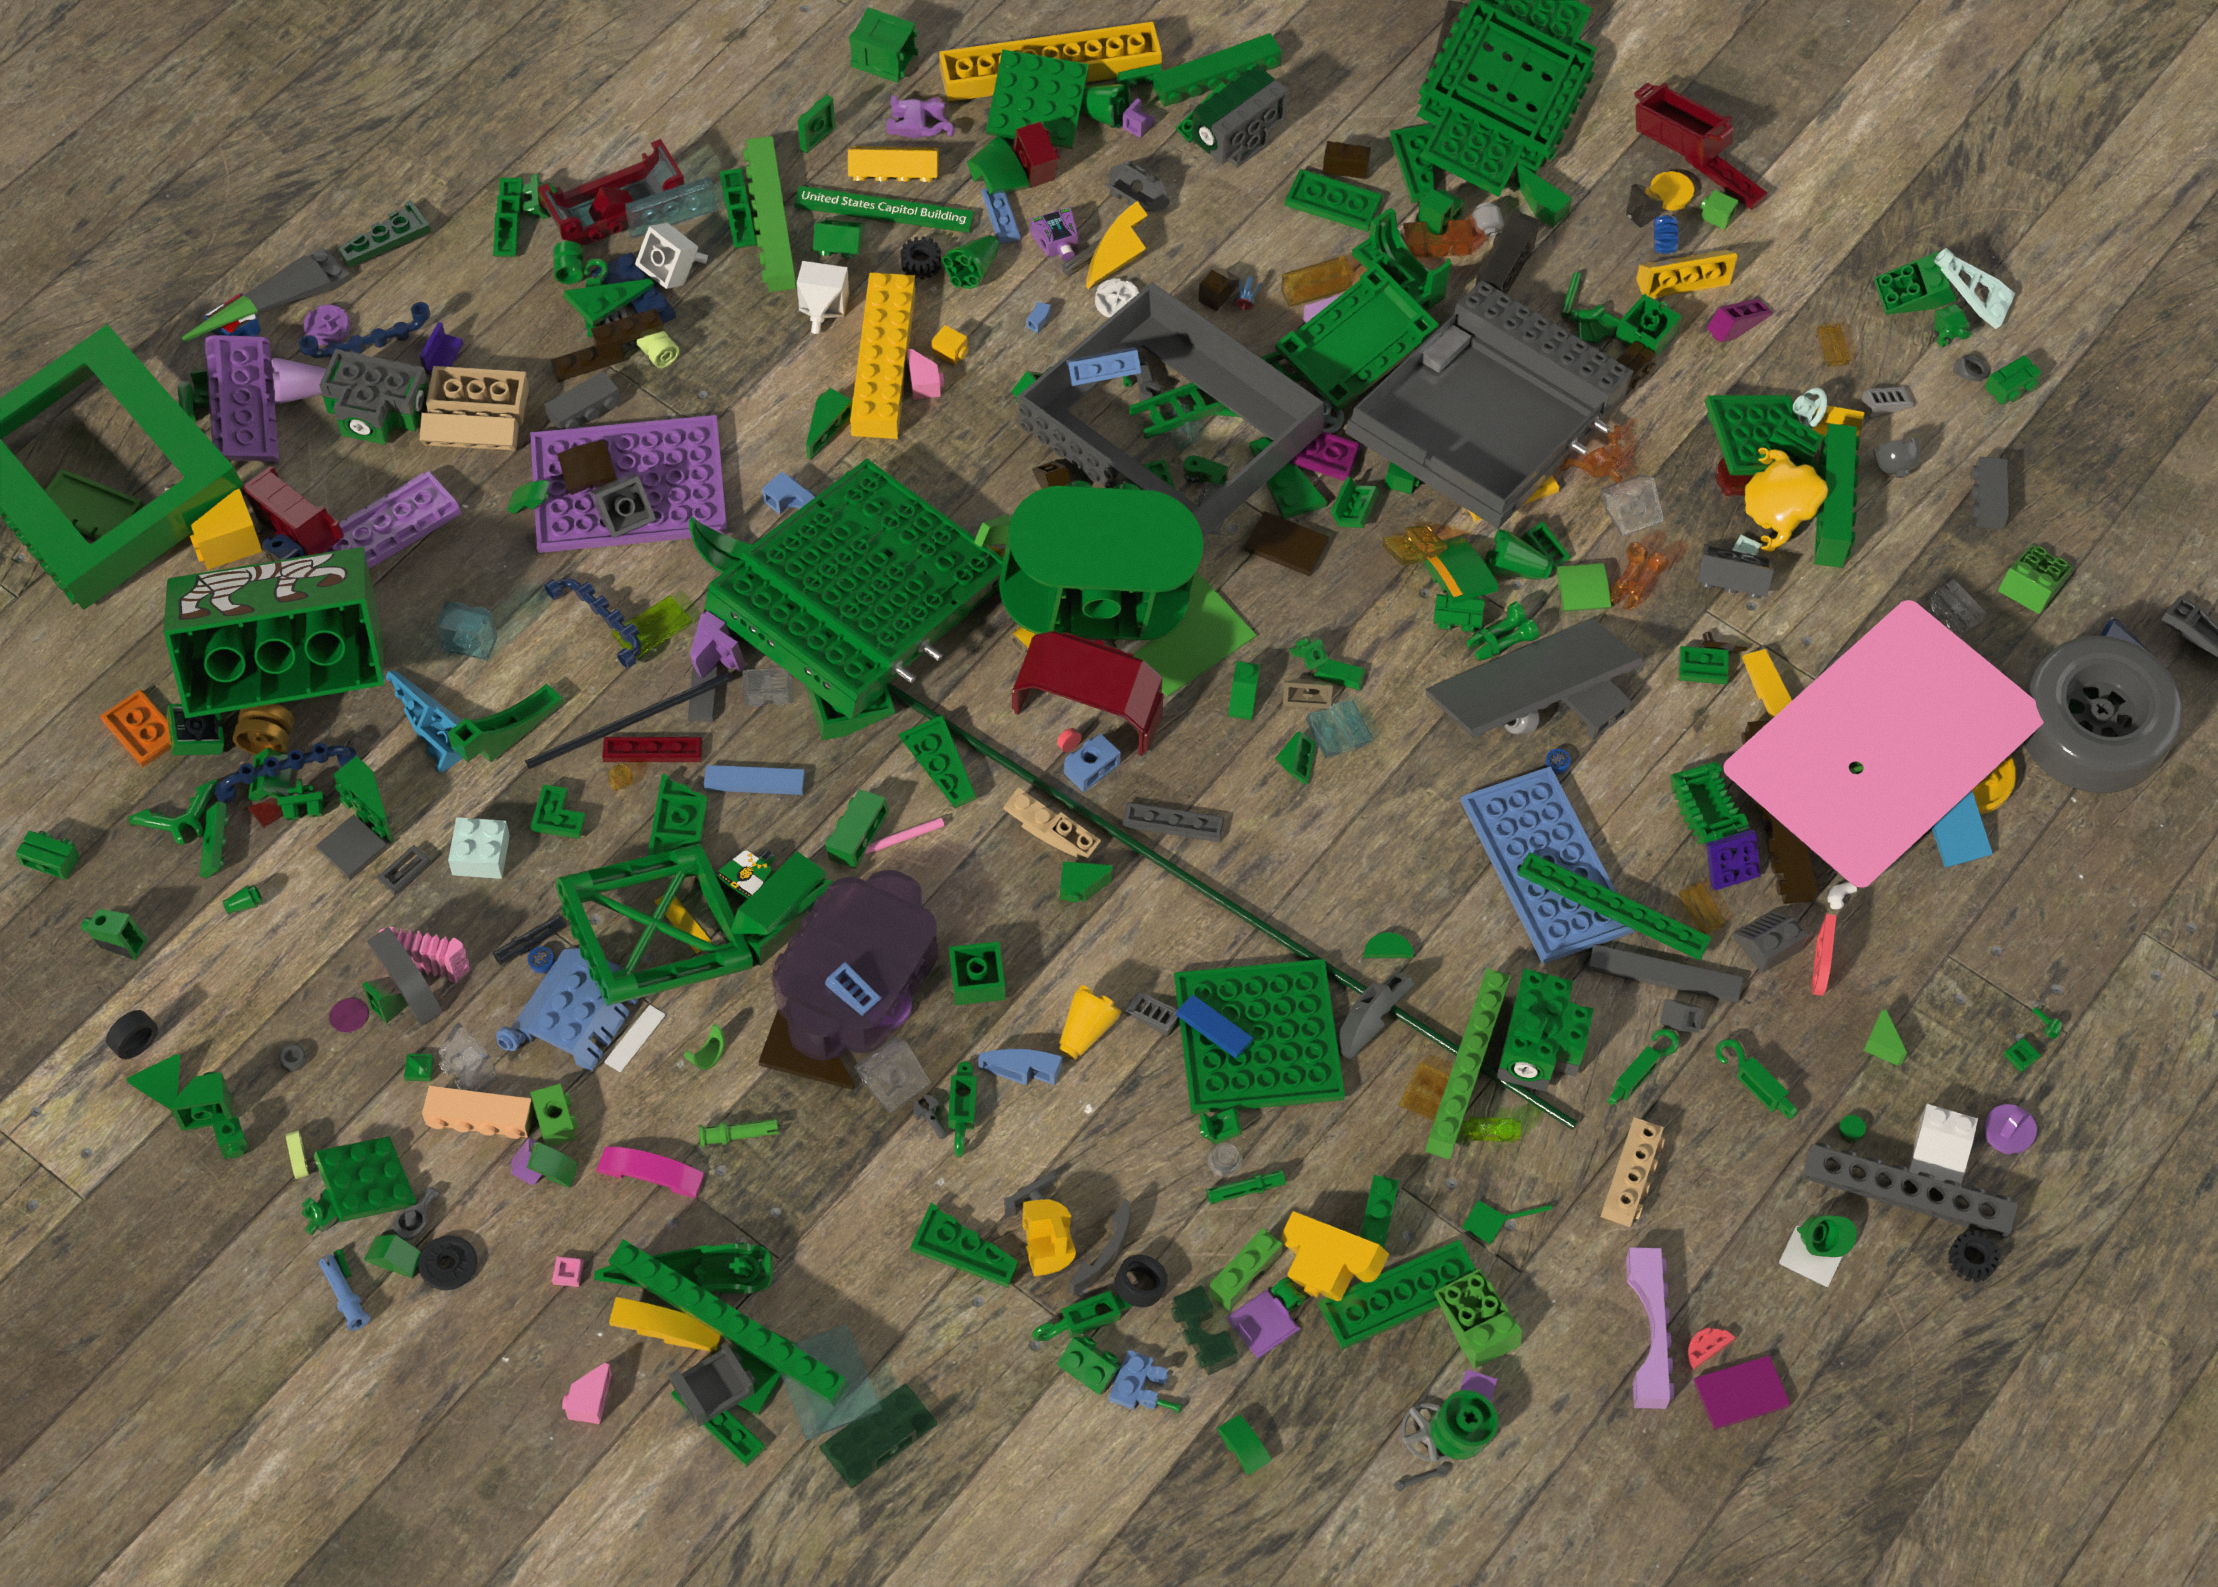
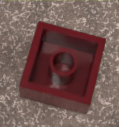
M1041 121L1018 128L1015 134L1013 152L1022 165L1030 188L1055 180V174L1058 170L1057 162L1060 159L1057 148L1053 147L1050 142L1049 130L1047 128L1044 129Z

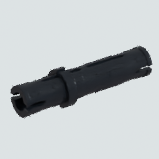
M557 914L520 937L515 936L511 938V942L492 953L501 966L517 955L522 956L526 954L527 949L566 928V924L562 917ZM547 928H550L549 930L543 932L542 934L536 936L535 938H532L533 936H535L536 934L542 932L543 930H545V929H547ZM524 941H527L526 943L522 944L521 946H519L518 948L512 950L511 952L509 951V950H511L512 948H514V947L518 946L519 944L523 943Z

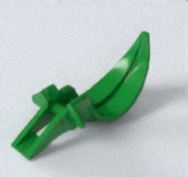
M694 517L690 518L689 530L695 548L702 558L720 573L725 572L742 558V553L752 546L717 532L700 523Z

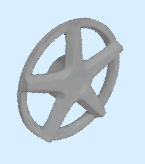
M1424 1403L1412 1407L1405 1414L1401 1424L1402 1438L1407 1448L1420 1459L1430 1462L1443 1461L1449 1457L1446 1455L1438 1457V1448L1430 1436L1431 1421H1427L1418 1412V1410L1422 1409L1437 1411L1440 1406ZM1412 1415L1419 1424L1420 1429L1406 1436V1423ZM1422 1441L1424 1444H1427L1430 1457L1418 1453L1410 1443Z

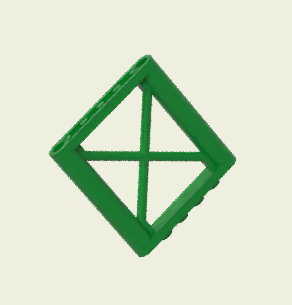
M700 844L556 878V889L562 903L563 916L570 921L571 934L580 944V954L582 959L586 960L589 965L590 978L592 981H596L607 1006L738 973L753 967L752 955L743 934H733L731 931L735 917ZM675 875L652 917L599 894ZM696 877L726 944L716 946L662 922L665 913L685 878ZM588 901L595 902L647 926L623 970L611 972L582 903ZM656 930L709 953L633 973Z

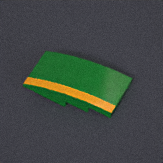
M1462 536L1417 548V552L1434 583H1439L1443 593H1448L1453 604L1498 591V583L1480 555Z

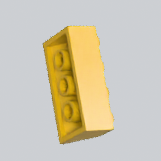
M850 146L848 149V176L853 177L855 181H865L866 177H875V181H889V177H898V181H911V177L920 178L921 182H932L933 178L938 177L939 147Z
M1728 250L1675 259L1670 258L1658 262H1647L1639 265L1636 280L1642 295L1646 294L1651 298L1730 285L1737 254Z

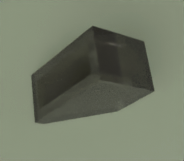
M1634 184L1631 187L1626 215L1637 226L1642 228L1660 216L1663 200L1649 187Z

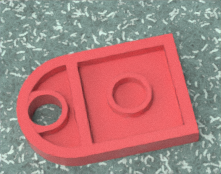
M1826 914L1817 936L1811 988L1812 995L1823 996L1826 991L1832 961L1836 915Z

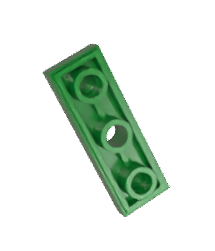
M219 801L206 811L199 874L200 877L206 879L215 872H219L224 862L221 853L226 842V837L223 836L228 821V815L226 814V804Z

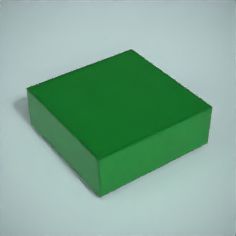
M2024 1037L2008 1048L2003 1054L2020 1073L2024 1072L2041 1057L2039 1052Z

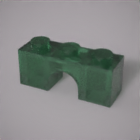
M1200 1285L1173 1297L1170 1312L1174 1321L1181 1323L1184 1329L1182 1334L1186 1344L1193 1346L1196 1352L1194 1357L1200 1369L1204 1368L1209 1376L1237 1363L1238 1352L1226 1330L1218 1334H1208L1201 1329V1323L1213 1317L1214 1307L1203 1286Z

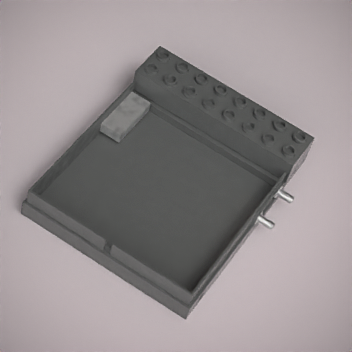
M1481 280L1456 304L1454 315L1354 408L1353 415L1348 420L1345 433L1499 529L1575 451L1584 456L1588 453L1589 449L1582 444L1597 429L1605 434L1609 432L1610 426L1601 421L1626 396L1633 371Z

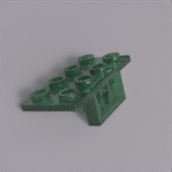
M903 1384L821 1444L819 1448L850 1488H854L935 1428L937 1421L907 1384Z

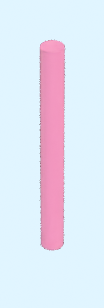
M940 817L871 842L864 855L944 827V822Z

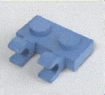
M1128 1350L1109 1394V1401L1134 1410L1137 1403L1147 1408L1155 1409L1158 1393L1151 1390H1143L1146 1380L1165 1386L1168 1370L1160 1366H1153V1358Z

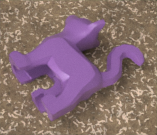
M891 96L892 117L904 118V120L897 122L896 119H887V134L907 136L915 139L933 137L941 131L947 130L948 137L954 135L955 128L947 122V118L944 115L945 104L940 97L937 96L927 101L917 99L898 100L897 96ZM926 117L940 121V123H937L932 128L925 126Z

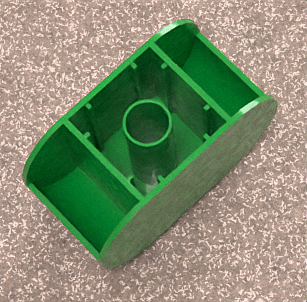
M1074 481L1065 486H1051L1040 489L1030 494L1017 506L1010 521L999 579V590L1003 605L1018 625L1034 634L1056 631L1062 634L1066 632L1081 638L1142 641L1162 638L1179 626L1187 612L1193 578L1203 554L1202 531L1194 515L1181 502L1161 492L1140 490L1139 487L1133 484H1120L1113 489L1092 488L1089 483Z

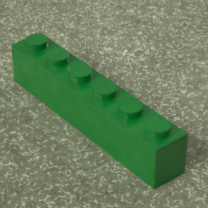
M1271 33L1153 74V90L1164 107L1177 104L1180 101L1214 90L1221 82L1225 85H1228L1231 81L1235 82L1246 70H1251L1256 65H1259L1265 71L1281 66L1282 50Z

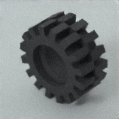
M922 236V240L914 237V241L909 239L907 244L904 243L902 245L903 249L900 251L902 270L906 271V275H915V279L917 276H920V280H923L924 276L927 275V278H931V273L936 275L937 270H940L941 249L938 247L937 242L933 243V239L929 238L926 241L924 236ZM917 255H926L929 257V259L925 261H916L913 259V257Z
M1969 1230L1965 1231L1964 1235L1961 1233L1955 1239L1948 1253L1950 1255L1948 1262L1949 1264L1953 1263L1951 1266L1953 1272L1958 1270L1957 1276L1959 1278L1965 1275V1281L1969 1282L1973 1278L1974 1282H1979L1980 1278L1984 1281L1994 1272L1999 1263L2000 1253H1997L1999 1250L1998 1245L1993 1246L1995 1240L1993 1238L1986 1239L1988 1234L1983 1232L1982 1236H1979V1231L1974 1230L1973 1234H1971ZM1969 1248L1978 1250L1982 1253L1984 1261L1981 1264L1969 1262L1965 1258V1250Z

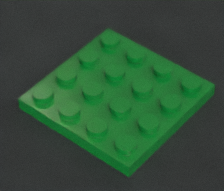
M1002 49L986 134L1015 139L1016 129L1041 121L1044 129L1047 128L1049 130L1052 146L1073 149L1089 64Z
M1708 395L1704 402L1730 475H1755L1758 472H1764L1770 464L1765 465L1759 461V459H1763L1766 454L1763 455L1758 452L1760 448L1783 451L1796 466L1810 465L1815 471L1817 470L1814 459L1808 463L1769 441L1783 414L1800 422L1797 413L1793 411V401L1790 395Z

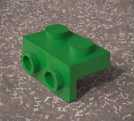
M1346 477L1331 509L1332 516L1339 527L1364 528L1379 495V490L1376 486H1356L1351 477Z
M1086 1335L1083 1337H1073L1056 1365L1098 1395H1102L1115 1373L1120 1371L1122 1364L1118 1362L1119 1358L1109 1351L1103 1352L1096 1347L1097 1342Z

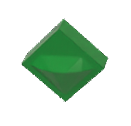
M407 1054L404 1072L405 1081H431L434 1062L433 1054Z

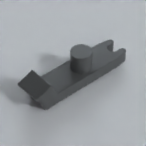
M1051 1172L1014 1195L1004 1198L1005 1217L1016 1216L1015 1207L1030 1198L1032 1201L1044 1200L1045 1198L1041 1192L1057 1182L1055 1173Z

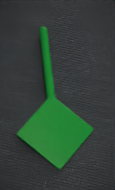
M1478 1200L1464 1222L1462 1229L1491 1244L1506 1220L1552 1210L1553 1207L1552 1205L1504 1215Z

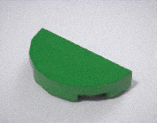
M1385 932L1370 938L1365 945L1363 958H1414V952L1406 938L1396 933Z

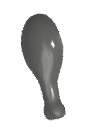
M431 1186L428 1187L425 1196L419 1203L404 1209L397 1216L394 1223L395 1235L404 1241H409L422 1233L427 1224V1210L433 1200L437 1199L440 1195L438 1189Z

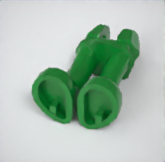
M1515 601L1508 606L1507 617L1504 620L1474 633L1466 641V646L1469 650H1474L1487 643L1474 654L1478 661L1492 658V656H1497L1501 650L1522 641H1534L1539 638L1540 633L1532 619L1526 620L1523 607L1519 602ZM1514 628H1518L1514 632L1496 640L1497 636L1506 633Z

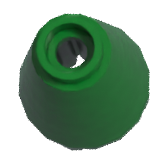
M992 235L983 236L952 248L943 256L942 263L954 287L973 289L983 281L1000 248V243L996 237Z
M1499 528L1494 537L1495 546L1493 550H1488L1485 557V562H1487V567L1492 575L1541 580L1542 578L1547 580L1551 573L1553 562L1548 561L1545 555L1511 531Z

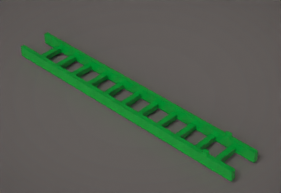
M1278 351L1260 357L1295 383L1306 380L1299 372L1290 375L1286 374L1279 361L1285 358ZM1192 382L1130 405L1129 414L1133 416L1150 410V418L1155 425L1144 429L1143 437L1146 440L1227 409V407L1219 401L1206 406L1197 392L1202 389ZM1190 394L1199 409L1185 413L1177 399ZM1170 402L1178 417L1165 421L1157 406Z

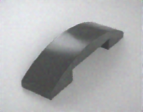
M389 927L367 940L375 956L384 965L408 1003V1008L420 1026H423L442 1013L424 977Z
M1125 1199L1112 1218L1111 1230L1115 1234L1095 1264L1091 1266L1083 1261L1069 1282V1293L1075 1295L1092 1286L1116 1261L1128 1233L1130 1201Z

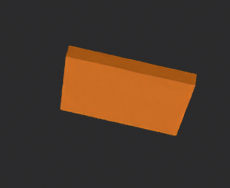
M141 689L100 715L101 721L142 768L171 749L167 718Z

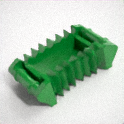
M1717 761L1670 774L1671 791L1673 794H1676L1674 800H1678L1677 807H1681L1679 815H1685L1683 822L1689 823L1687 829H1694L1692 836H1699L1697 844L1704 845L1708 842L1749 830L1745 814H1738L1739 808H1733L1735 802H1730L1732 796H1727L1728 790H1724L1726 783H1724V778H1720L1722 768Z

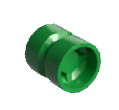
M563 241L556 244L553 249L554 278L562 284L578 283L583 278L582 247L572 241Z

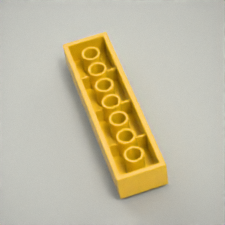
M869 272L850 418L852 436L898 439L907 367V349H909L916 293L915 275Z

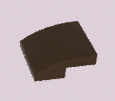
M605 440L582 444L557 454L567 491L571 495L592 485L595 488H599L617 479Z

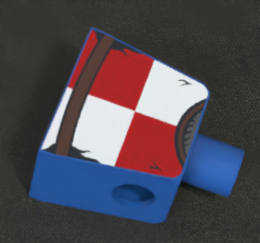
M243 294L236 295L205 314L206 320L242 297ZM255 314L212 330L216 335L259 337L257 334L261 331Z

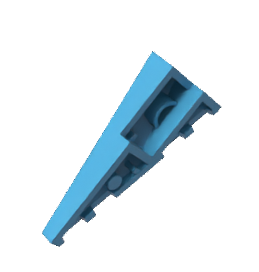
M388 670L386 679L392 681L396 689L394 694L404 703L405 708L403 710L418 738H422L428 747L426 750L428 756L434 758L437 764L435 767L436 771L445 772L463 759L452 749L448 737V732L462 720L400 673Z

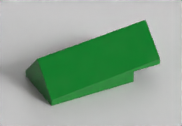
M824 878L769 934H743L752 958L760 966L834 903L833 881Z

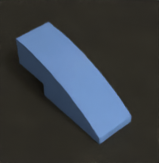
M994 1050L980 1053L978 1057L979 1069L1027 1085L1030 1077L1055 1085L1062 1069L1061 1056L1036 1050Z

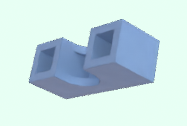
M782 471L762 488L763 502L780 515L791 507L802 508L815 498L811 490L804 489L794 477L787 476Z

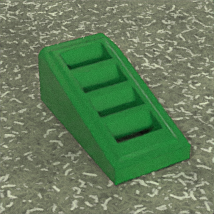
M1543 521L1525 532L1521 537L1523 541L1545 555L1548 561L1553 562L1552 571L1572 558ZM1538 535L1541 537L1539 540L1535 538ZM1546 542L1547 545L1543 547L1541 544ZM1552 548L1554 551L1548 554L1546 551ZM1558 554L1561 558L1554 562L1552 558Z

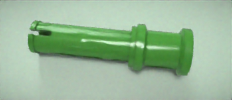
M776 1118L730 1125L724 1122H720L719 1125L706 1127L698 1125L701 1148H705V1145L716 1143L727 1145L730 1140L778 1135Z

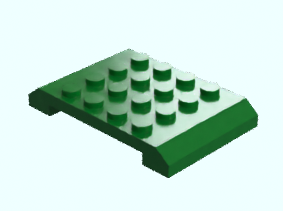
M1375 263L1360 275L1359 281L1297 331H1291L1275 344V349L1338 411L1347 407L1417 350L1437 331L1439 324L1378 263Z

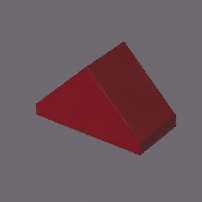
M600 187L588 212L595 223L633 208L636 204L628 190Z

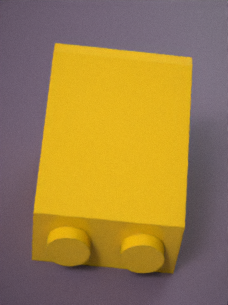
M240 489L234 490L191 525L194 532L193 535H190L199 563L204 561L207 570L262 552Z

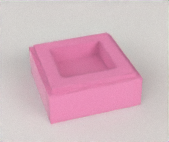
M557 1256L552 1278L553 1285L580 1287L584 1265L583 1259Z

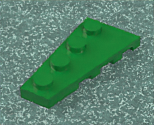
M943 715L898 734L901 741L954 809L977 799Z

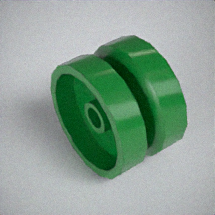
M1461 1390L1452 1393L1433 1414L1430 1422V1436L1435 1446L1444 1455L1457 1460H1467L1475 1457L1495 1436L1498 1428V1415L1493 1404L1485 1396L1475 1391Z

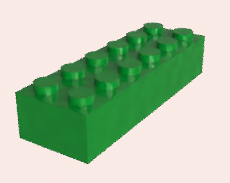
M1829 423L1820 449L1819 477L1826 482L1829 491L1816 516L1815 565L1842 568L1845 559L1850 558L1851 546H1854L1856 532H1852V526H1855L1857 513L1853 512V507H1856L1857 493H1854V488H1857L1858 474H1855V469L1858 468L1859 455L1855 454L1860 445V436H1856L1857 426Z

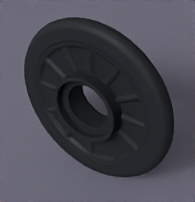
M442 1236L431 1241L423 1249L419 1258V1272L422 1279L431 1287L439 1290H453L461 1287L471 1279L477 1267L475 1249L467 1240L458 1236ZM446 1257H452L455 1259V1264L451 1268L446 1269L441 1267V1261Z

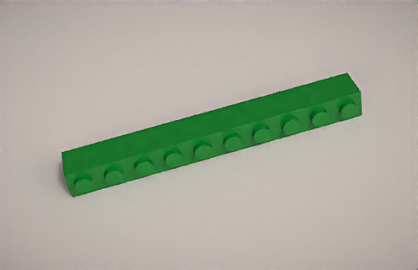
M623 1239L608 1260L610 1265L618 1272L833 1407L836 1406L849 1386L846 1378L626 1240Z

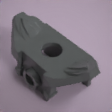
M1127 160L1111 168L1108 174L1109 183H1105V186L1111 189L1109 192L1111 195L1119 199L1122 196L1128 199L1127 204L1130 206L1138 201L1142 208L1148 210L1166 209L1170 203L1161 180L1151 174L1146 175L1148 172L1146 169ZM1136 180H1140L1143 183V188L1138 193L1132 190V184Z

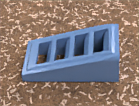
M846 962L826 979L825 985L862 1016L881 1000V997ZM845 977L847 980L841 985L839 981ZM851 983L855 986L848 992L846 988ZM860 989L862 993L855 999L852 995ZM866 996L870 997L871 999L863 1006L859 1003Z

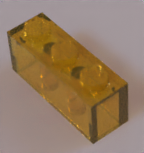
M1346 256L1283 273L1281 292L1288 306L1293 307L1347 291L1353 284L1354 272Z

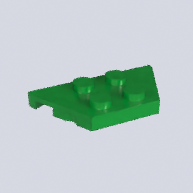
M667 774L661 775L647 856L695 844L701 845L708 799L698 792H693L690 787L683 783L679 785L672 781Z

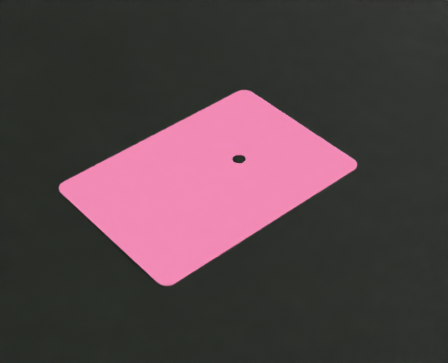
M1906 600L1896 606L1724 763L1723 769L1732 781L1855 887L1863 888L1869 886L2044 722L2039 715L2036 701L1919 604ZM1852 762H1860L1864 770L1860 774H1853L1849 770V765Z

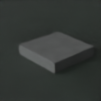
M354 814L316 845L317 851L349 880L354 878L388 849L387 844Z

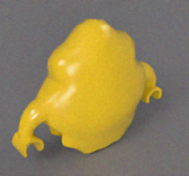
M1760 448L1758 452L1763 455L1766 454L1763 459H1759V461L1765 465H1770L1764 472L1756 473L1745 486V510L1758 525H1761L1764 529L1773 528L1778 532L1775 539L1766 535L1761 537L1762 541L1769 542L1767 546L1761 547V549L1766 552H1772L1776 547L1783 545L1790 539L1792 532L1803 520H1811L1816 516L1819 507L1827 498L1829 490L1826 482L1816 474L1814 468L1810 465L1796 466L1790 461L1789 456L1785 452L1776 449Z

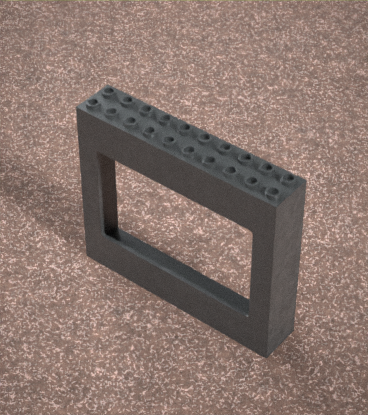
M1153 282L1017 396L1020 425L1026 432H1031L1042 444L1050 446L1058 456L1069 460L1076 469H1081L1092 481L1100 483L1104 488L1113 489L1120 484H1133L1139 487L1140 490L1157 491L1175 498L1194 515L1201 528L1203 538L1323 432V402ZM1133 347L1137 351L1144 348L1268 436L1273 442L1198 507L1068 411L1103 380L1072 386L1066 360Z

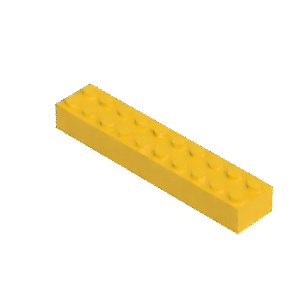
M1153 22L939 51L940 73L947 102L993 96L1002 49L1089 64L1086 82L1117 78L1118 72L1162 63V53Z

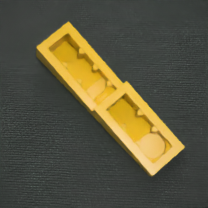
M1766 649L1745 654L1742 656L1758 699H1763L1769 717L1772 720L1792 699Z

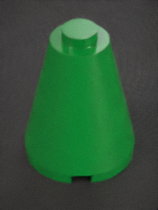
M1122 84L1085 86L1080 113L1112 128H1121L1123 126V113L1126 108L1130 107L1131 103L1130 90Z

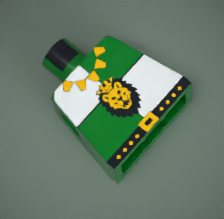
M764 849L758 857L749 851H743L715 873L722 890L743 904L773 875V869L770 865L775 860V856L767 849Z

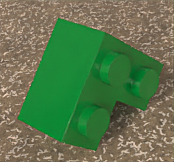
M1431 189L1427 195H1422L1418 201L1417 207H1419L1415 218L1417 222L1416 232L1439 243L1462 216L1464 201L1443 189L1439 192Z

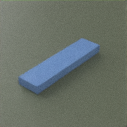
M706 765L704 791L803 795L805 772L804 769Z

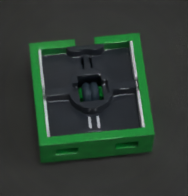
M169 704L167 723L171 754L222 755L224 738L222 727H220V713L185 718L182 704Z

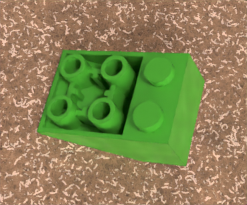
M2031 544L2009 568L1998 592L2040 614L2049 604L2073 567L2068 565L2064 559L2048 554L2044 548Z
M1481 1269L1434 1291L1462 1351L1474 1369L1521 1346V1328Z

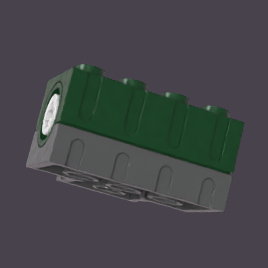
M1256 65L1251 70H1246L1235 82L1231 81L1219 93H1214L1204 104H1199L1193 110L1192 140L1221 165L1229 161L1238 168L1269 145L1270 130L1286 119L1288 89L1259 65Z

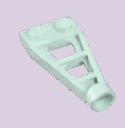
M1947 248L1943 249L1936 256L1934 263L1941 268V271L1982 319L1994 329L2000 327L2015 293L1997 278L1955 257ZM1960 270L1971 276L1968 285L1958 276ZM1977 282L1987 286L1990 290L1985 302L1981 301L1974 291Z

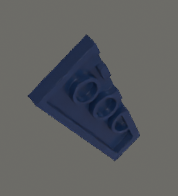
M629 252L607 263L609 272L602 282L606 285L651 278L635 265L637 259L632 252ZM598 267L592 270V277L595 278L602 268ZM654 283L653 288L628 303L636 308L638 313L657 308L663 324L676 318V312Z

